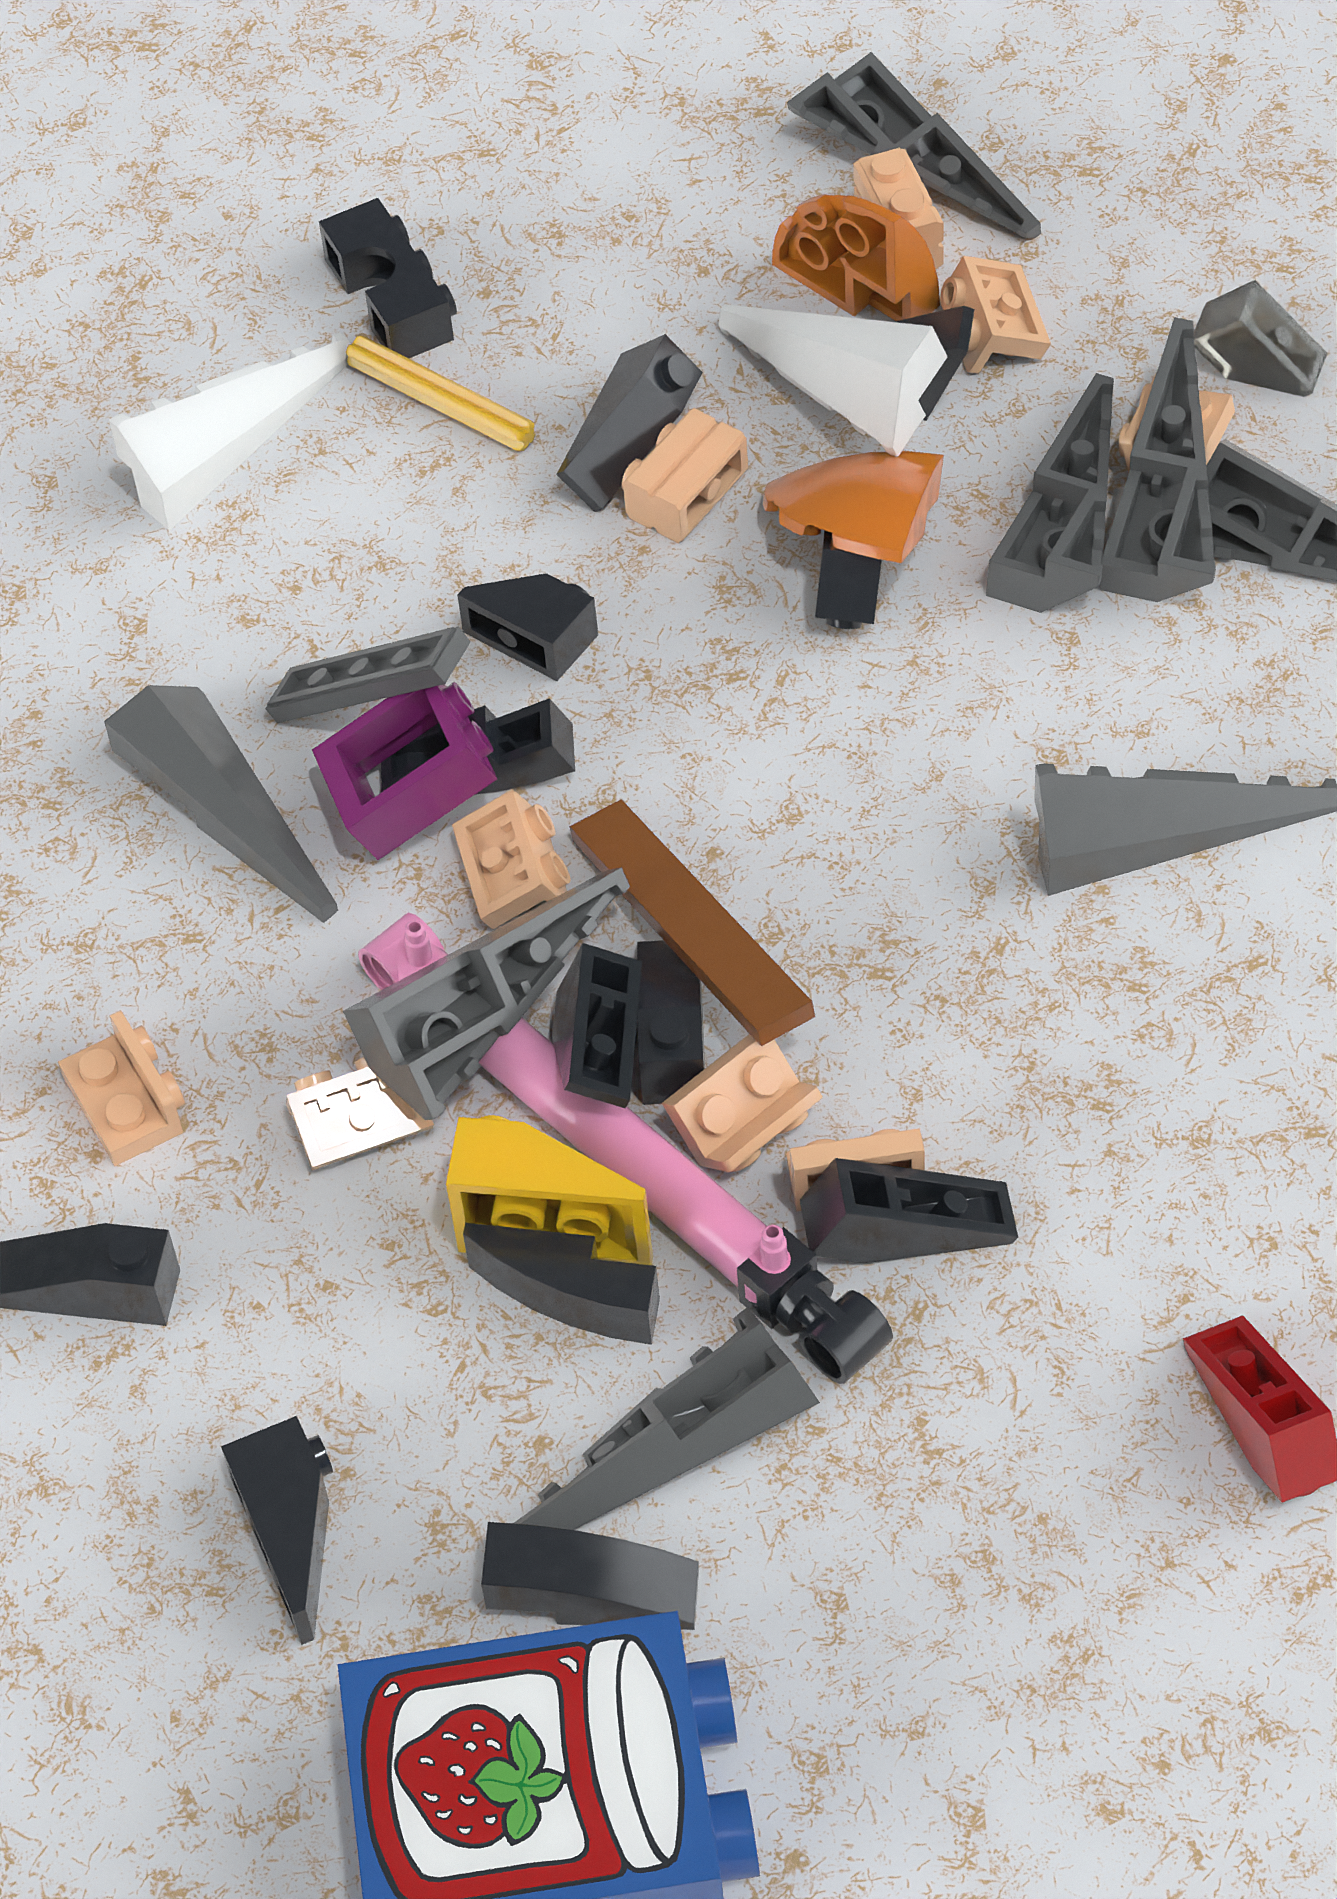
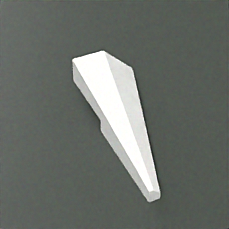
M724 304L720 309L719 327L722 333L726 336H734L745 344L752 355L758 359L763 357L775 366L781 376L829 411L836 410L850 421L855 430L862 435L869 434L881 443L888 454L896 457L900 455L926 416L918 400L947 359V355L932 326Z
M340 332L333 334L332 342L329 345L313 351L304 346L291 350L289 360L273 366L265 361H260L196 385L194 395L176 402L161 398L151 402L149 412L133 418L120 413L109 419L117 457L132 469L141 507L167 530L170 531L348 365L346 349L351 343L347 337Z

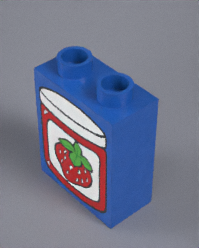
M678 1611L337 1664L363 1899H724L723 1882L760 1877L747 1789L708 1794L700 1750L738 1743L725 1658L686 1663Z

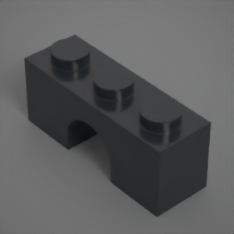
M375 198L318 221L325 261L346 293L351 294L363 288L375 286L365 290L370 327L381 345L407 358H412L454 340L451 316L457 314L454 298L446 284L437 285L433 279L431 265L423 250L418 249L414 251L410 245L408 232L399 215L390 216L380 199Z

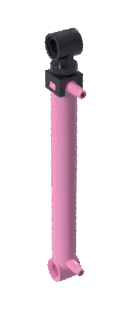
M409 912L358 951V957L363 969L380 990L449 955L444 951L441 942L432 929L418 916ZM523 1017L508 1034L500 1036L481 1058L479 1064L585 1156L645 1188L648 1210L737 1286L739 1302L746 1308L748 1307L770 1329H773L779 1323L791 1333L804 1329L800 1332L799 1340L805 1354L814 1366L830 1380L839 1384L846 1383L892 1341L893 1333L887 1319L867 1297L859 1292L850 1290L837 1301H834L831 1298L834 1290L833 1282L817 1270V1255L785 1227L781 1229L778 1225L772 1224L767 1226L631 1109L628 1107L625 1109L564 1090L554 1044Z

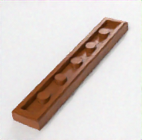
M622 799L569 826L573 842L601 873L609 869L622 867L630 885L622 896L760 1046L771 1042L816 1017L813 1001Z

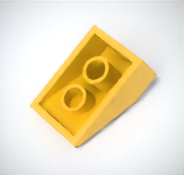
M487 1115L480 1118L458 1117L446 1179L458 1252L466 1253L463 1237L465 1223L595 1236L598 1260L652 1265L653 1251L645 1188L525 1122L510 1121L496 1115Z

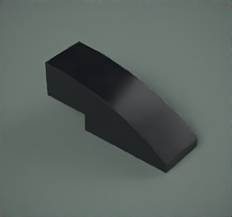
M550 698L498 718L485 705L474 709L475 712L468 716L470 722L474 721L482 729L494 751L487 758L497 777V780L475 795L536 784L575 772L573 723ZM439 723L381 762L382 792L450 746Z
M465 1223L463 1237L469 1268L499 1291L531 1310L568 1326L609 1338L652 1345L660 1302L656 1266L598 1260L595 1236Z
M488 1522L481 1581L486 1609L555 1612L557 1624L590 1625L678 1611L681 1630H695L699 1561L655 1547L588 1532L538 1525Z

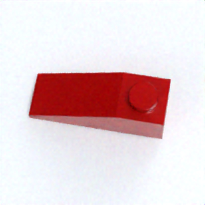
M1243 1315L1183 1338L1188 1356L1252 1469L1282 1503L1295 1497L1307 1496L1318 1488L1337 1481V1438L1331 1410Z

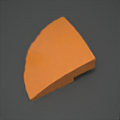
M823 194L811 197L800 203L796 207L797 210L794 214L787 217L779 225L773 244L772 265L855 317L865 307L871 305L891 319L898 321L932 313L940 306L939 281L934 260L926 241L912 224L889 209L855 196Z
M902 451L898 457L892 456L887 452H867L832 458L797 469L769 482L765 487L763 506L765 511L777 512L779 508V524L801 536H816L821 534L822 529L832 533L833 546L837 549L876 559L902 563L924 536L927 512L937 502L939 496L944 455Z

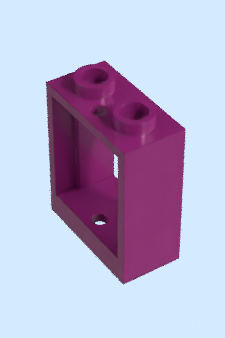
M455 682L449 686L443 684L388 697L312 749L346 830L377 860H380L497 780L487 758L494 751L482 729L474 721L470 722L468 716L475 712L474 707L464 691ZM439 723L450 746L375 797L365 773Z

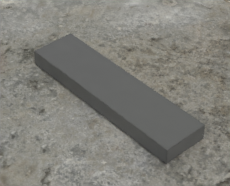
M451 627L290 667L268 701L265 709L277 723H282L446 684L471 641L459 627Z

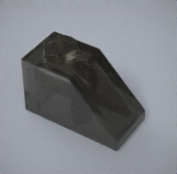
M1256 280L1206 302L1194 330L1195 348L1226 379L1302 397L1313 393L1328 354Z

